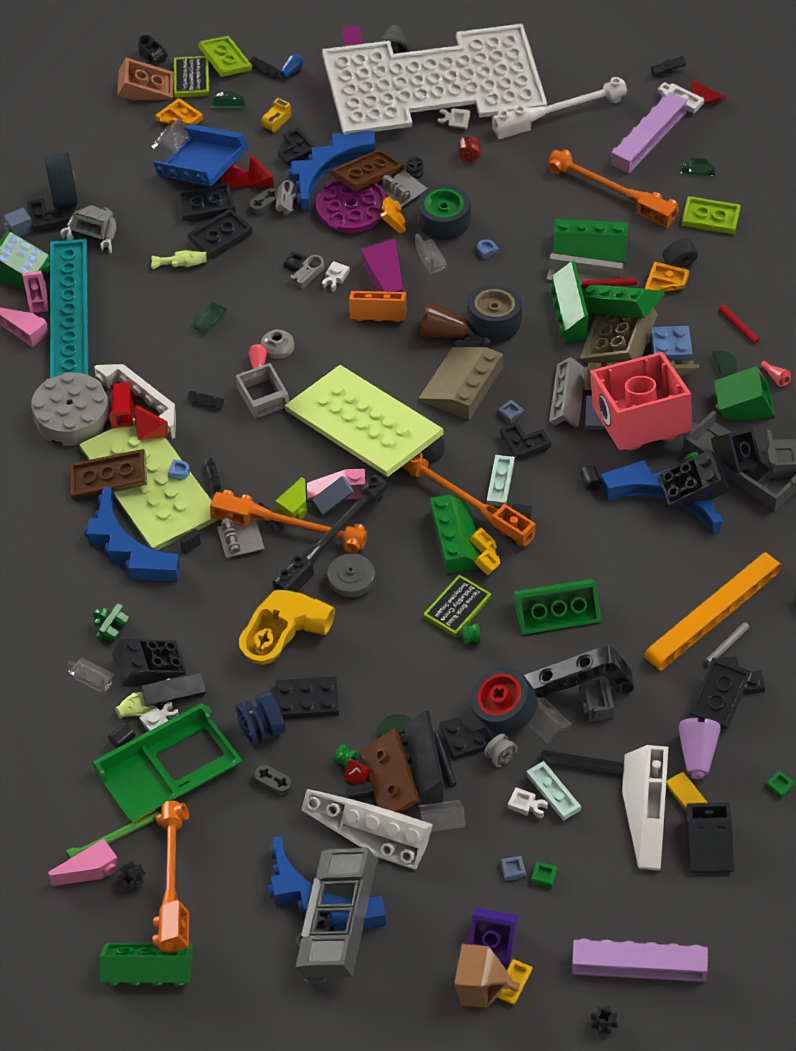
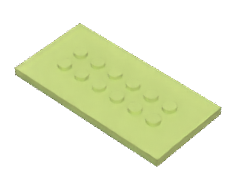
M341 365L284 405L288 413L387 477L444 434L443 428Z
M134 422L132 426L110 429L79 444L81 451L88 460L139 449L145 450L147 485L112 492V495L149 548L159 550L180 540L181 537L193 529L200 530L218 521L217 519L210 518V504L212 501L191 472L183 480L168 478V472L173 459L181 460V458L166 438L138 440Z

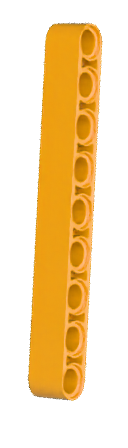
M766 552L760 555L652 644L645 652L644 658L658 670L665 669L780 572L782 564Z

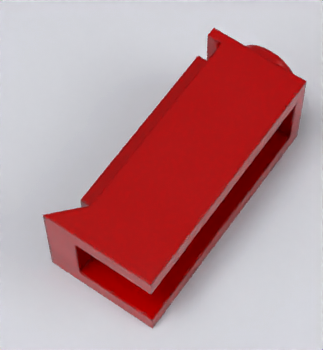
M130 382L111 384L112 412L109 414L112 429L134 425L133 394Z

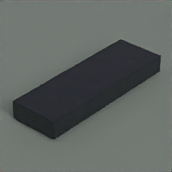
M201 673L141 686L146 707L206 693Z

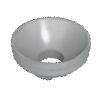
M272 330L266 333L261 340V345L267 351L266 356L271 359L285 358L293 352L295 347L292 335L284 330ZM275 335H279L282 337V339L279 341H275L272 339V337Z

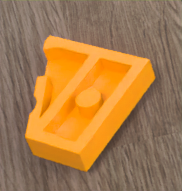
M178 98L157 113L155 120L187 128L189 124L196 125L202 121L203 114Z
M388 196L383 200V213L380 216L401 234L406 231L405 219L400 211L402 210L401 205L398 201H394Z
M654 262L645 289L664 292L684 289L690 270Z

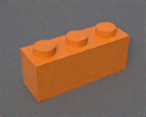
M351 291L349 297L350 319L357 321H405L407 314L406 292Z

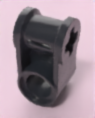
M141 35L138 37L139 55L152 66H155L162 58L168 57L166 48L151 36Z

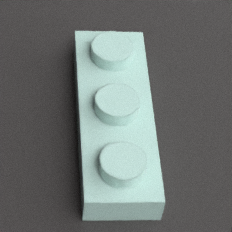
M495 455L487 505L499 507L503 504L507 505L515 457Z
M544 761L526 771V776L563 821L581 811L580 804Z

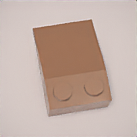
M125 58L119 69L117 96L133 101L173 99L174 72Z

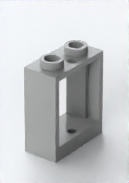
M271 363L236 375L237 389L254 419L281 410L289 402L288 393ZM269 380L276 392L253 401L246 388Z

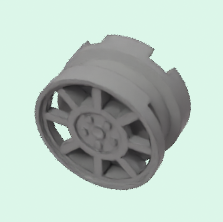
M500 734L488 743L484 755L488 759H492V763L496 767H501L502 763L505 765L513 758L511 754L513 752L516 753L517 745L512 741H508V737L505 734Z

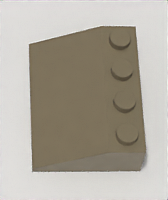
M653 308L646 318L597 314L580 355V361L601 363V366H607V363H621L642 357L651 334V327L654 326L658 315L656 310Z
M452 347L418 398V401L470 420L502 371L503 354L486 347Z

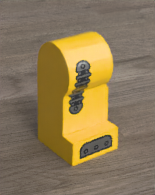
M277 98L274 101V106L262 117L261 127L276 132L291 117L290 103Z

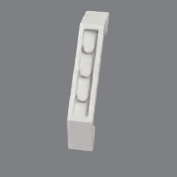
M124 364L96 365L94 367L95 379L108 389L111 388V384H116L119 381L120 383L130 382L132 392L136 396L143 398L149 406L157 409L160 414L158 417L168 421L167 435L171 439L175 438L176 411L174 403Z

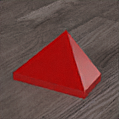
M691 80L690 82L693 94L703 98L704 104L725 100L726 98L723 94L697 81Z
M251 156L248 172L250 184L247 187L258 189L274 188L273 175L254 156Z
M234 164L221 176V182H229L230 188L248 186L250 184L247 170Z
M139 406L135 407L134 422L138 440L167 437L168 421Z

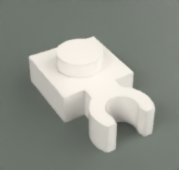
M452 108L451 113L445 109L440 110L441 114H445L444 119H438L441 124L449 122L450 127L467 129L470 116L469 110Z
M332 262L325 273V279L322 282L323 289L327 285H331V291L334 292L337 288L336 283L342 284L350 272V267Z
M168 702L161 711L156 707L141 716L140 722L147 731H150L167 722L168 719L171 720L178 716L179 713L177 709L169 712L173 706L171 702Z
M516 787L508 802V809L526 816L531 811L536 817L543 818L544 811L538 808L547 809L548 802L545 800L536 801V794Z

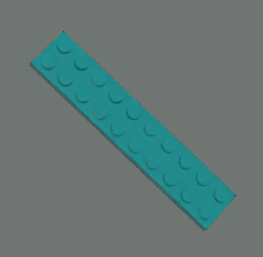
M87 240L50 242V379L67 372L89 375Z

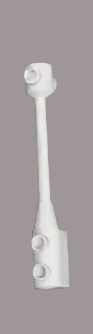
M613 77L611 82L604 84L603 90L546 107L527 108L518 105L514 111L501 110L499 115L492 117V129L498 139L531 130V122L550 112L604 96L611 103H619L622 97L627 95V88L623 79Z

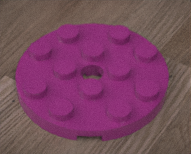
M335 179L327 183L324 189L318 193L316 197V212L322 223L333 230L347 234L370 230L382 220L380 215L383 213V200L387 197L384 190L377 183L355 192ZM354 203L355 205L352 207L347 204Z

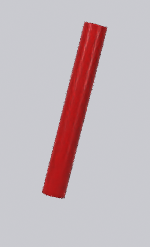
M637 278L582 281V288H587L590 284L603 286L637 285Z
M724 304L719 307V310L754 344L760 341Z

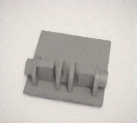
M405 170L393 178L389 175H385L382 178L383 185H381V188L386 196H389L394 201H398L401 208L428 189Z
M226 517L222 520V526L217 527L226 558L265 550L256 520H251L248 527L233 524V521Z

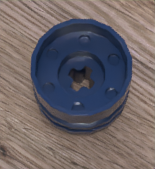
M270 692L256 696V707L250 700L245 701V706L242 703L235 706L240 729L251 745L257 744V737L260 741L265 740L264 730L271 737L284 733L286 730L281 711Z

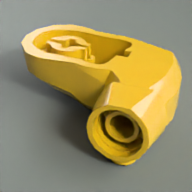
M275 590L254 612L248 626L239 637V647L246 658L254 664L264 665L272 663L280 656L285 645L295 636L296 631L305 630L306 632L326 635L333 623L335 608L302 593Z

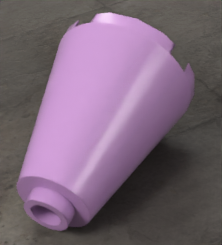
M698 718L685 719L679 723L678 730L687 774L691 775L693 779H703L704 776L709 774L721 731L720 724L710 719H705V722H698Z

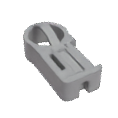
M289 180L283 181L278 186L275 206L277 211H283V214L287 216L293 211V200L297 193L296 186Z
M312 255L308 257L302 264L303 267L294 275H290L292 283L303 289L317 275L322 273L325 266L321 256ZM319 262L315 268L309 267L311 263Z

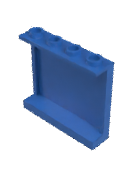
M189 124L186 128L189 138L165 162L154 160L153 164L158 176L212 186L248 149L242 133Z

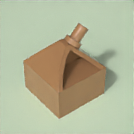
M462 944L454 983L461 1006L488 1008L503 989H510L514 992L519 990L520 984L512 981V978L509 977L508 972L489 946Z

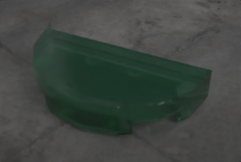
M224 91L216 94L213 98L212 108H246V101L236 92Z
M694 157L690 161L682 163L680 172L715 176V166L710 164L707 159Z
M713 350V357L722 378L735 374L738 370L736 358L729 352Z
M401 714L387 716L378 726L377 738L393 729L397 730L399 735L404 734L405 725L413 719Z

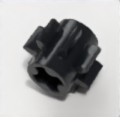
M130 861L127 865L124 864L119 868L122 873L118 878L121 880L123 887L130 886L131 890H133L137 885L140 886L145 882L142 877L146 875V872L141 867L142 864L138 865Z
M598 1006L597 1013H591V1020H593L591 1028H596L599 1035L601 1033H608L610 1035L612 1027H618V1022L616 1021L617 1012L612 1013L610 1006L607 1008Z

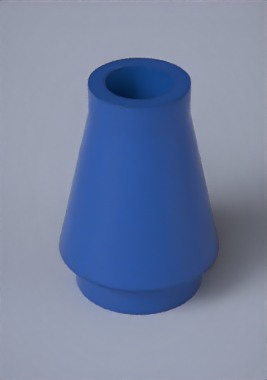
M297 54L290 55L283 68L279 71L280 75L287 79L290 75L300 70L304 64L303 59Z

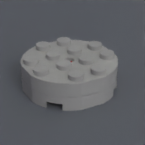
M67 372L47 379L38 387L32 398L31 408L34 422L41 436L49 442L52 440L62 442L63 446L79 445L101 434L104 431V425L110 419L109 402L105 390L98 380L86 374Z

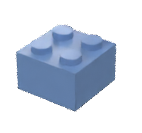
M689 326L651 327V354L663 352L668 361H675V365H681L683 361L692 360L693 353Z

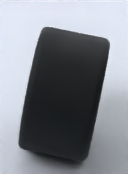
M681 238L670 243L662 252V257L667 265L684 268L696 261L698 251L689 238Z

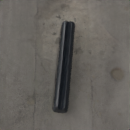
M543 750L541 753V761L545 763L619 775L623 774L624 770L623 762Z

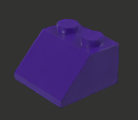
M476 907L472 914L468 945L489 946L501 964L510 965L519 915Z

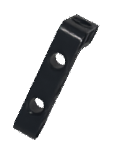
M603 646L524 675L534 688L537 700L602 676L606 677L610 685L620 694H627L634 690L631 668L611 646Z

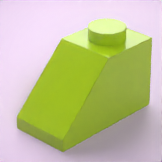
M303 477L275 500L276 512L278 514L300 520L305 517L307 504L305 479Z

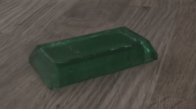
M212 301L191 326L207 334L226 313L227 308Z

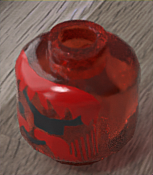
M465 136L459 140L457 144L459 158L464 162L476 161L481 155L478 139L472 136Z

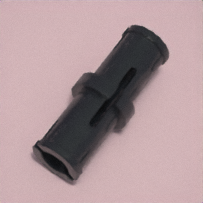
M683 56L672 60L667 59L661 64L651 66L650 70L653 77L663 73H671L675 69L685 67L686 60Z

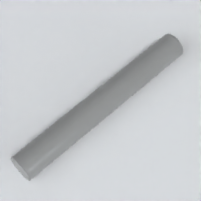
M743 622L705 659V663L709 666L712 657L719 658L750 626Z

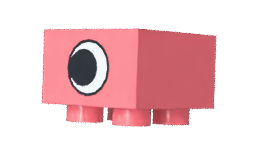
M663 352L590 371L593 409L619 450H636L643 444L657 440H673L679 434L692 431L691 393Z

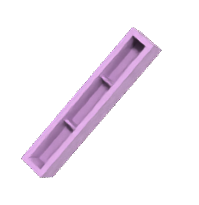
M672 92L662 97L658 105L653 107L650 113L642 118L640 124L634 127L627 137L623 138L621 144L612 150L611 165L629 174L686 114L687 100Z
M589 939L574 940L572 974L706 982L708 947L700 945L679 946L674 943L658 945L653 942L640 944L632 941H625L623 943L610 940L590 941Z

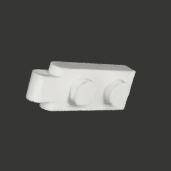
M663 83L657 89L661 97H665L669 92H672L686 99L687 111L695 113L704 104L703 98L675 84Z

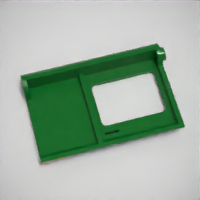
M200 703L92 761L96 774L131 823L161 808L165 802L174 801L243 763L242 759L212 721L211 716H213V713L208 705ZM200 731H207L224 755L189 775L174 781L156 756Z

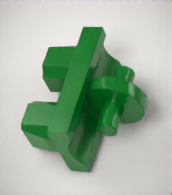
M117 603L109 616L107 615L109 612L107 608H104L102 611L95 610L93 613L95 618L94 625L99 626L103 624L95 637L99 641L105 638L113 642L119 633V630L111 626L113 622L123 628L128 621L129 616L121 611L123 607L121 604Z

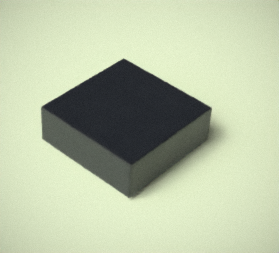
M292 251L284 261V267L297 272L303 267L302 264L308 257Z
M197 529L191 530L180 538L181 551L185 555L201 544L200 532Z

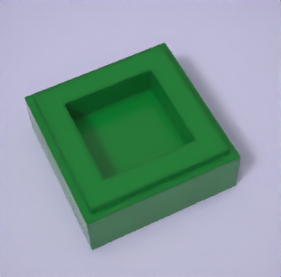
M779 770L765 783V787L779 799H782L795 787V782Z
M536 861L531 884L552 889L557 867Z

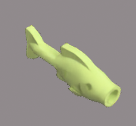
M178 251L175 252V256L166 258L151 256V269L172 264V267L185 266V268L201 263H207L206 252Z
M138 692L128 696L119 706L115 707V710L121 719L123 717H141L156 707H146L142 692Z

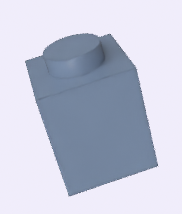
M24 208L4 215L5 223L3 226L6 232L9 231L20 237L33 231L31 218Z

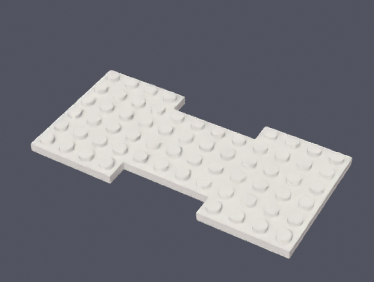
M523 24L456 32L458 46L393 54L390 41L322 49L343 134L412 127L411 112L476 104L479 118L499 115L501 110L514 111L518 105L527 108L546 107V98Z

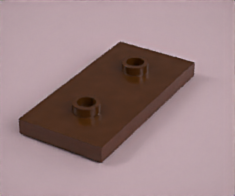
M378 149L331 169L330 176L356 192L381 181L385 175L392 176L403 171L404 165Z
M144 449L70 464L71 498L73 500L100 495L103 492V487H111L112 492L147 485L146 452Z
M397 730L389 731L360 749L365 766L371 769L368 776L378 807L401 813L420 801Z

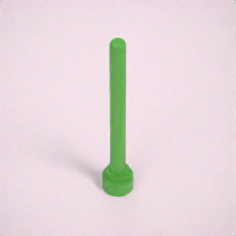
M155 811L82 848L72 847L65 851L66 856L69 860L102 839L107 844L156 821V815L160 812Z

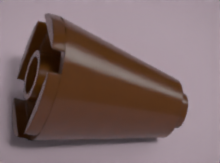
M427 301L418 336L463 339L464 335L468 336L471 325H467L468 321L432 301Z

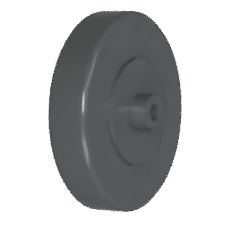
M344 554L330 563L327 569V581L335 593L345 597H357L365 594L372 588L375 582V569L371 561L362 555Z

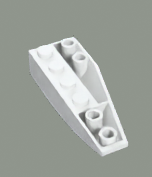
M646 745L625 754L622 795L638 869L658 871L661 869L668 747Z
M309 789L306 790L302 811L361 848H369L374 856L412 869L417 868L423 856L433 826L431 823L374 805Z

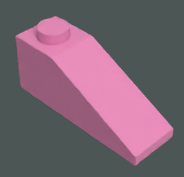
M42 272L23 273L30 313L49 311L47 290Z
M0 308V325L31 347H34L48 335L47 323L43 318H39L33 313Z
M346 469L307 483V500L313 501L312 498L341 476L346 478L354 490V493L346 499H359L362 496L361 488L365 485V469Z
M102 839L49 871L48 874L53 886L97 880L112 875L119 868V863L115 853L106 841Z

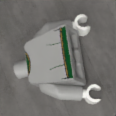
M90 205L82 210L75 211L67 224L68 228L61 230L63 240L65 237L67 240H73L72 230L99 239L105 238L106 240L101 242V250L103 252L104 248L108 247V253L110 254L112 252L111 241L114 239L117 227L116 221L113 218V212L109 208Z

